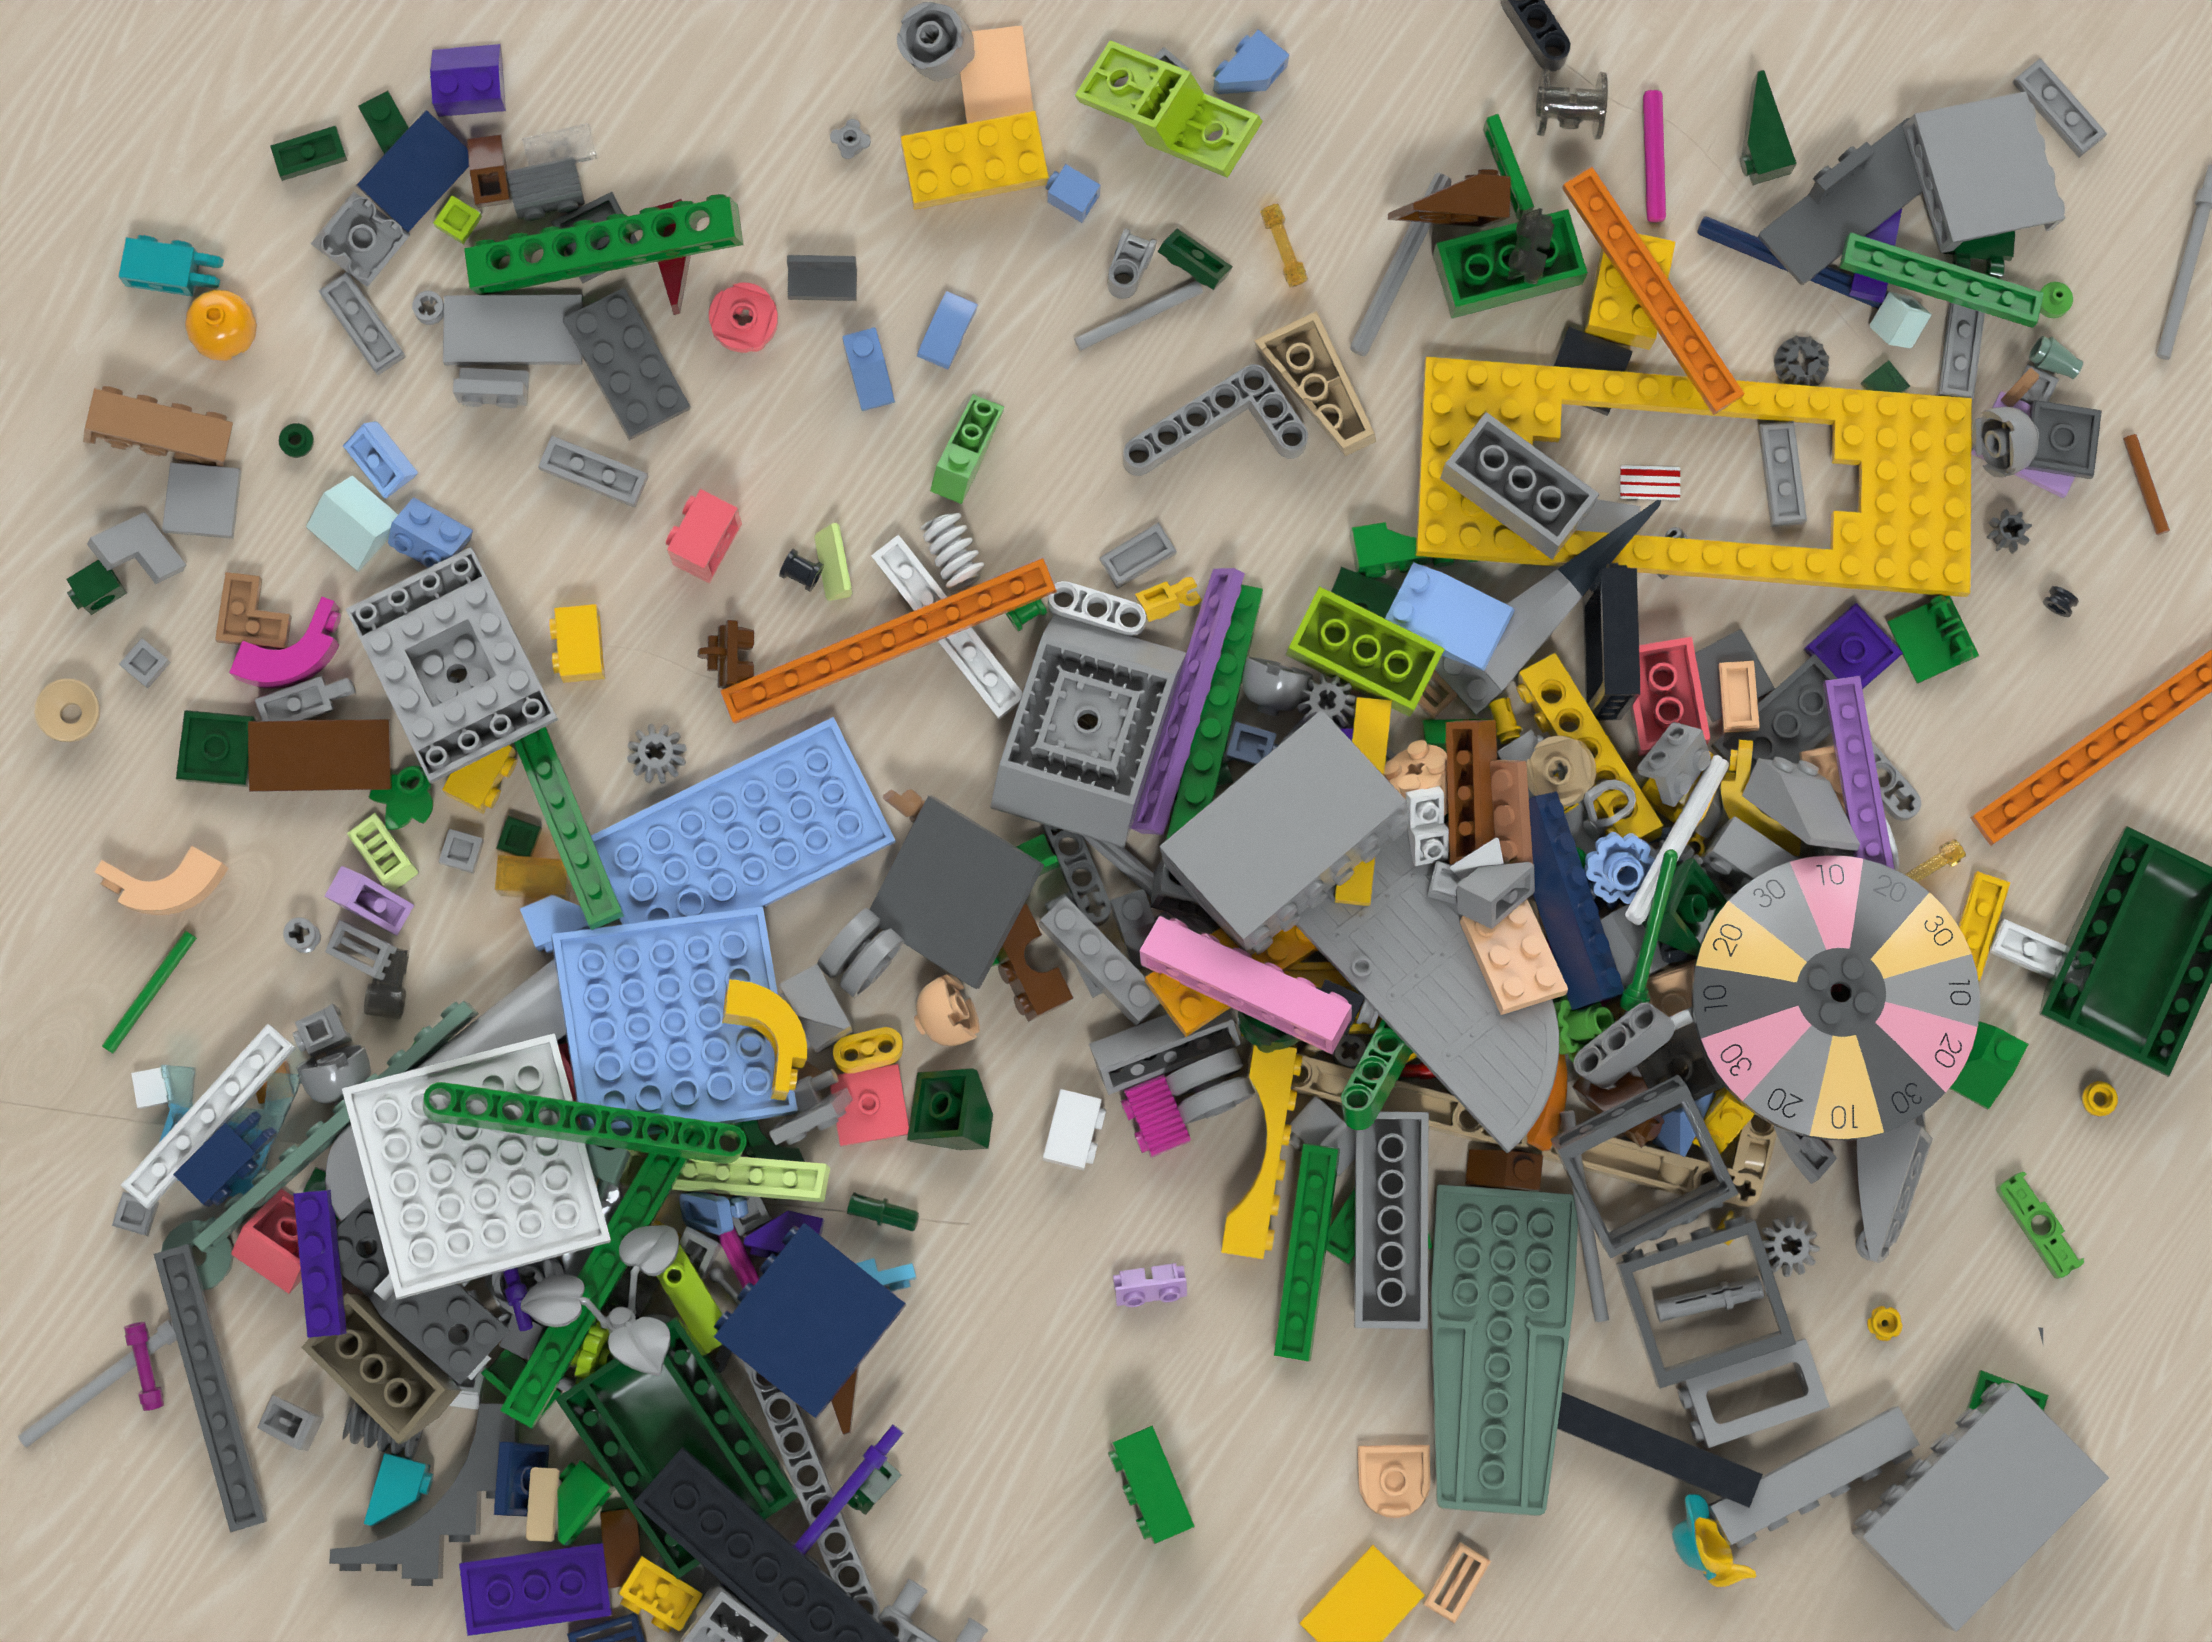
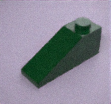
M1765 70L1758 71L1752 82L1742 156L1740 157L1742 172L1745 176L1750 177L1752 186L1790 175L1797 164Z

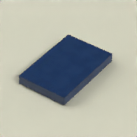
M425 110L356 186L408 233L469 167L468 149L435 117Z

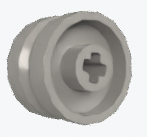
M868 908L859 912L841 930L817 962L819 968L830 978L838 976L848 967L841 978L840 986L854 999L882 975L905 942L891 928L882 931L873 939L880 928L881 920Z
M1236 1048L1199 1060L1175 1071L1165 1078L1172 1095L1182 1096L1195 1092L1194 1095L1183 1100L1177 1107L1184 1124L1222 1114L1256 1095L1248 1077L1241 1076L1228 1081L1225 1079L1237 1073L1243 1067Z

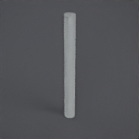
M1192 282L1074 338L1079 351L1203 293L1202 287L1199 282Z

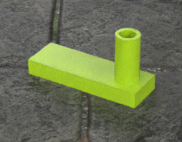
M679 1243L678 1253L674 1262L663 1273L657 1275V1278L691 1334L707 1354L722 1345V1343L714 1338V1335L718 1332L714 1325L723 1313Z

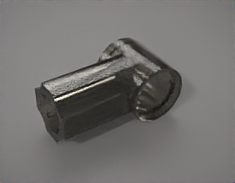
M397 948L395 954L390 953L388 957L391 960L390 966H384L382 970L386 974L384 979L380 980L373 977L372 983H369L365 994L364 1014L401 1019L406 1000L404 982L410 953L408 950Z

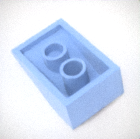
M1413 562L1385 619L1445 648L1442 656L1485 671L1515 610L1513 607L1442 572Z

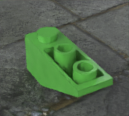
M972 395L936 465L930 492L957 503H963L1004 411V406L977 395Z

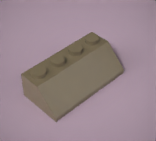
M347 1293L343 1298L347 1333L310 1337L301 1348L398 1444H403L438 1419L462 1390L428 1356L382 1318L366 1295Z

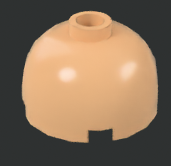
M950 973L935 979L923 988L918 995L916 1004L917 1015L914 1016L918 1031L922 1035L927 1034L932 1041L943 1046L964 1044L977 1037L975 1034L980 1032L978 1015L971 998L965 1002L959 992L964 989V986Z

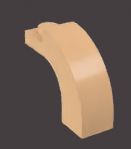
M191 846L180 866L171 875L158 881L137 880L101 860L94 872L103 878L100 884L118 895L122 889L124 890L117 901L123 906L148 915H170L185 911L202 902L218 886L228 867Z

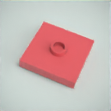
M898 1064L857 1073L837 1075L838 1082L830 1085L831 1094L847 1087L853 1099L845 1108L846 1114L839 1117V1121L836 1123L840 1147L908 1135L909 1124Z

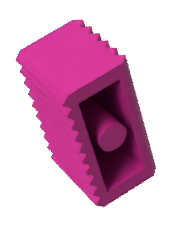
M1164 1074L1124 1090L1126 1099L1120 1102L1128 1121L1134 1118L1139 1128V1132L1134 1133L1141 1153L1148 1151L1150 1157L1153 1158L1191 1141Z

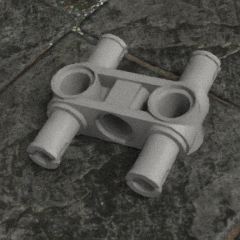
M908 1579L907 1584L900 1592L894 1604L885 1607L877 1620L881 1623L885 1621L895 1622L899 1628L898 1638L900 1642H940L912 1624L913 1620L910 1617L928 1590ZM969 1617L966 1626L955 1642H980L985 1633L988 1632V1629Z

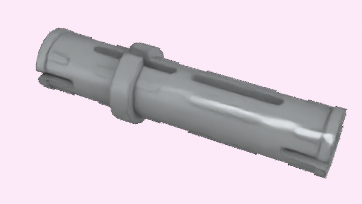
M1754 1276V1278L1729 1284L1727 1281H1722L1716 1287L1662 1300H1654L1658 1320L1662 1323L1667 1320L1725 1307L1726 1310L1732 1309L1734 1304L1763 1299L1764 1292L1759 1276Z

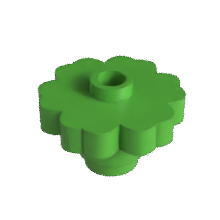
M1567 994L1561 996L1560 1001L1554 1002L1559 1029V1054H1568L1570 1060L1574 1063L1576 1054L1614 1024V1018L1609 1009L1602 1007L1601 1002L1575 1010L1571 1009Z

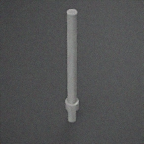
M2208 165L2203 187L2198 189L2195 199L2197 209L2156 355L2161 359L2169 360L2171 357L2210 210L2212 209V165Z
M1573 1110L1560 1113L1563 1132L1576 1126ZM1579 1154L1572 1159L1586 1185L1582 1156ZM1572 1185L1595 1322H1603L1609 1320L1594 1228Z
M169 1319L157 1328L158 1332L146 1342L149 1356L166 1343L171 1345L177 1340L173 1323ZM133 1351L20 1434L18 1438L21 1443L27 1448L136 1366Z

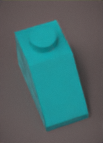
M384 1453L363 1524L376 1526L420 1501L422 1494L428 1495L434 1474L429 1473L431 1465Z

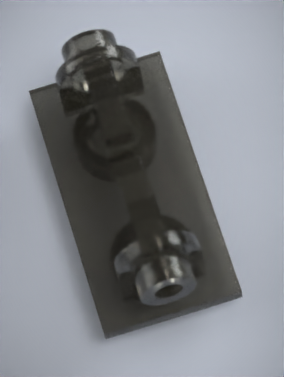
M1541 208L1523 214L1517 224L1516 233L1518 237L1515 249L1512 251L1508 261L1510 267L1509 280L1525 276L1524 281L1526 283L1537 284L1538 279L1543 277L1547 255L1536 250L1537 247L1545 250L1549 249L1555 225L1552 223L1553 218L1551 216L1542 214L1543 209Z

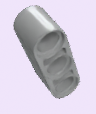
M1647 1002L1641 1003L1584 1046L1576 1054L1574 1069L1579 1075L1595 1086L1607 1088L1667 1043L1674 1033V1022L1652 1004Z

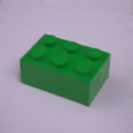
M1153 1425L1112 1442L1111 1445L1114 1450L1108 1452L1115 1472L1117 1473L1122 1470L1128 1484L1123 1485L1122 1489L1129 1505L1137 1504L1142 1517L1136 1519L1143 1539L1151 1538L1152 1543L1156 1544L1194 1528L1195 1525Z

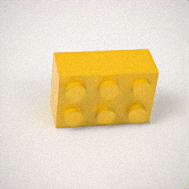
M1638 234L1668 279L1676 242ZM1601 248L1584 332L1605 341L1650 350L1656 340L1657 330Z

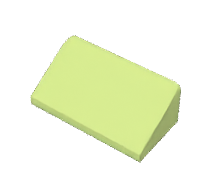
M832 523L816 533L814 537L818 560L824 564L821 576L825 596L828 601L848 598L853 595L840 526L837 523Z

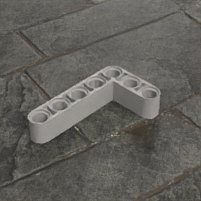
M1251 364L1132 438L1125 445L1123 465L1125 470L1134 476L1147 474L1247 409H1249L1276 451L1284 458L1294 459L1304 452L1308 440V432L1268 371L1258 364ZM1251 377L1257 378L1262 382L1263 386L1260 389L1251 390L1245 386L1244 381ZM1220 396H1228L1233 400L1234 404L1229 408H1222L1217 405L1215 400ZM1269 405H1274L1281 410L1282 414L1277 418H1270L1265 415L1263 409ZM1192 414H1199L1205 419V423L1199 427H1194L1188 423L1187 418ZM1170 432L1176 436L1177 440L1171 445H1165L1159 441L1158 436L1161 433ZM1288 433H1293L1300 438L1301 443L1296 446H1289L1284 443L1282 437ZM1141 450L1147 454L1148 459L1143 463H1135L1130 459L1129 455L1133 451Z

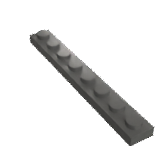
M186 1244L155 1253L153 1255L230 1533L267 1522L191 1244Z

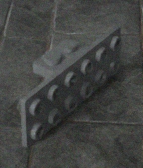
M1906 118L1872 146L1865 142L1858 149L1854 146L1847 149L1838 158L1840 163L1832 169L1826 166L1814 176L1815 184L1806 197L1760 231L1758 238L1800 285L1807 283L1842 255L1845 239L1850 232L1866 237L1922 193L1903 129V125L1910 118Z

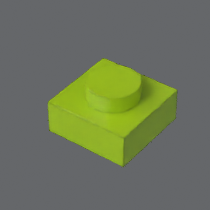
M451 196L433 224L435 228L464 245L481 220L482 215L461 200Z

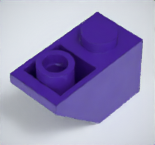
M788 1210L746 1236L744 1245L751 1247L750 1254L768 1258L772 1253L780 1254L786 1245L782 1243V1240L794 1225L800 1229L805 1223L821 1236L825 1220L820 1217Z

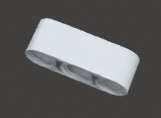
M1067 581L1054 584L1057 592L1048 596L1049 610L1053 615H1059L1135 638L1141 635L1145 628V610L1141 605L1130 600ZM1060 593H1067L1071 595L1073 602L1067 607H1060L1054 602V598ZM1100 603L1106 608V613L1101 617H1093L1088 613V607L1091 604ZM1132 613L1139 618L1140 622L1137 626L1129 628L1124 626L1120 619L1123 615Z

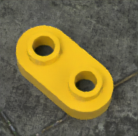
M889 1027L877 1028L842 1037L833 1048L834 1062L838 1069L845 1073H857L893 1064L903 1054L902 1037L895 1029ZM883 1045H890L892 1047L891 1051L887 1053L881 1052L880 1048ZM850 1053L858 1055L854 1061L845 1059Z

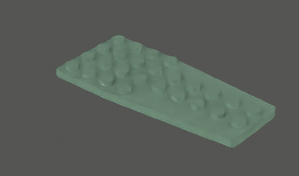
M1437 1185L1431 1277V1326L1436 1503L1441 1509L1540 1516L1547 1509L1575 1296L1578 1218L1574 1195Z

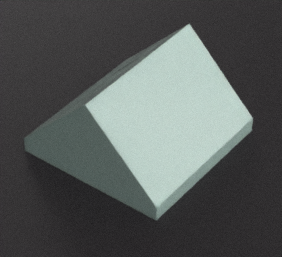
M351 476L323 493L306 528L359 572L389 538L391 524L398 514L354 476Z

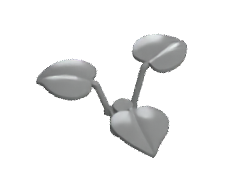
M666 1225L645 1226L631 1231L621 1241L619 1254L622 1262L628 1266H634L631 1270L627 1308L617 1307L610 1312L608 1317H604L590 1299L582 1297L585 1290L582 1280L575 1276L560 1274L543 1279L533 1286L521 1302V1311L529 1314L543 1325L562 1327L575 1321L582 1312L581 1305H585L599 1320L601 1327L608 1328L610 1335L608 1340L609 1350L618 1361L637 1371L660 1376L663 1362L670 1346V1332L666 1324L661 1320L652 1317L635 1319L637 1276L640 1269L647 1275L657 1276L672 1265L679 1248V1238L676 1230Z

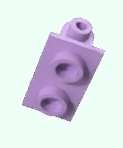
M1176 1263L1151 1267L1153 1279L1147 1280L1144 1268L1119 1271L1120 1275H1113L1117 1306L1138 1307L1145 1302L1158 1300L1173 1302L1180 1297H1186L1187 1282L1184 1266H1176Z

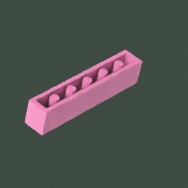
M1159 916L1140 949L1142 966L1159 974L1164 973L1193 990L1330 1054H1333L1352 1019V1005L1343 996L1334 992L1327 994L1318 990L1309 980L1301 977L1295 979L1288 976L1277 965L1268 962L1265 964L1252 959V956L1240 948H1233L1232 950L1220 944V941L1210 934L1202 933L1200 935L1189 930L1185 923L1175 918L1168 920Z

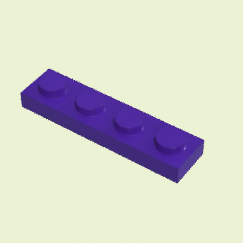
M331 1190L294 1193L307 1338L346 1334L336 1218L332 1206Z

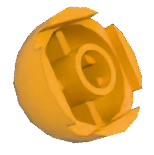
M215 289L201 294L191 303L186 312L185 328L190 342L200 354L211 360L227 361L240 352L244 353L249 349L256 336L257 323L252 309L243 298L228 290Z

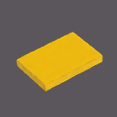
M1371 1545L1298 1624L1317 1642H1382L1420 1602L1425 1594L1374 1545Z

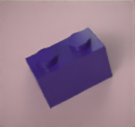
M500 44L432 50L430 66L432 104L438 117L506 111Z

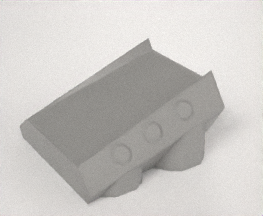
M353 192L313 239L311 245L368 287L410 234L402 229L396 221L389 219L376 209L375 204L367 197H361Z

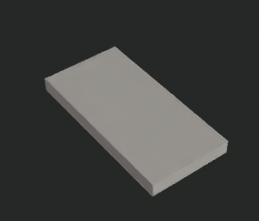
M582 295L444 296L443 363L444 365H582L583 357L564 325L563 318L583 308Z

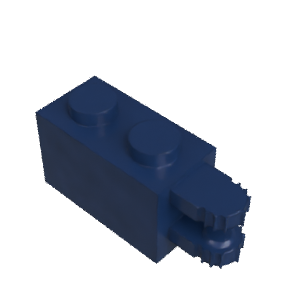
M257 1111L252 1112L235 1129L231 1125L224 1123L173 1175L203 1205L210 1207L214 1203L218 1206L232 1193L230 1187L239 1178L245 1180L257 1169L258 1164L256 1161L261 1157L259 1152L272 1141L277 1131L273 1127L265 1129L250 1145L243 1137L261 1120L262 1116Z

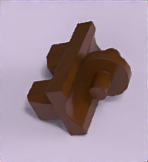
M727 620L725 625L718 627V636H708V646L697 650L698 658L707 659V671H718V688H727L754 677L753 662L738 661V650H751L753 648L754 630L738 627V621Z

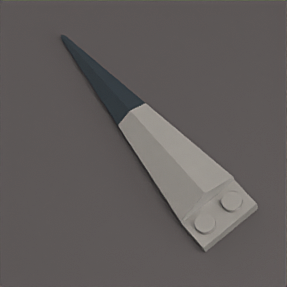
M1661 500L1653 502L1507 603L1515 611L1485 671L1441 656L1435 670L1476 716L1507 688L1589 590L1601 568H1606L1607 564L1612 563L1659 508Z

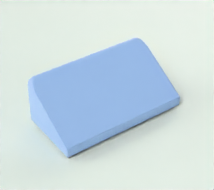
M376 421L364 423L343 445L384 499L388 498L418 474L417 470Z

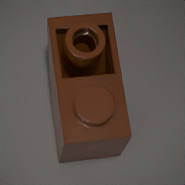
M502 135L467 139L469 170L475 205L478 208L512 203Z

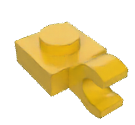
M1193 577L1183 578L1172 586H1169L1166 581L1135 594L1137 603L1145 610L1148 622L1165 618L1169 614L1180 610V603L1185 606H1195L1202 601L1197 591L1187 594L1189 590L1197 587Z

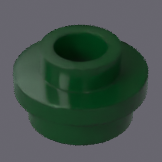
M293 423L287 425L280 432L279 446L287 456L300 458L312 450L314 437L307 426ZM293 435H301L302 437L301 442L297 445L290 444V438Z

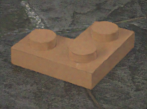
M225 572L215 637L218 643L241 645L242 641L261 648L277 650L287 648L292 616L286 613L258 610L262 578L260 576Z

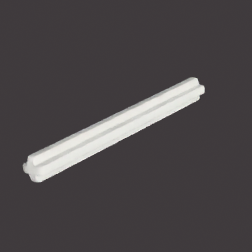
M1713 756L1708 767L1702 773L1625 913L1626 919L1632 921L1635 925L1642 924L1650 912L1665 851L1669 849L1675 850L1679 859L1728 770L1729 762L1722 759L1721 756Z

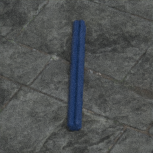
M1704 216L1697 230L1700 236L1788 272L1758 237L1708 216ZM1829 266L1809 280L1879 309L1882 305L1880 302L1850 296L1853 276Z

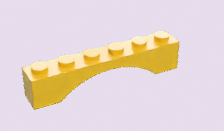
M1256 1045L1253 1046L1249 1078L1259 1094L1265 1111L1267 1125L1266 1150L1261 1168L1252 1186L1240 1202L1227 1212L1221 1253L1264 1259L1265 1250L1272 1251L1275 1230L1268 1229L1270 1215H1278L1280 1195L1274 1194L1276 1180L1283 1181L1286 1160L1280 1159L1282 1145L1289 1146L1292 1125L1285 1124L1287 1110L1294 1111L1297 1090L1291 1089L1293 1075L1300 1076L1303 1055L1296 1054L1297 1045L1274 1050L1270 1053H1264Z

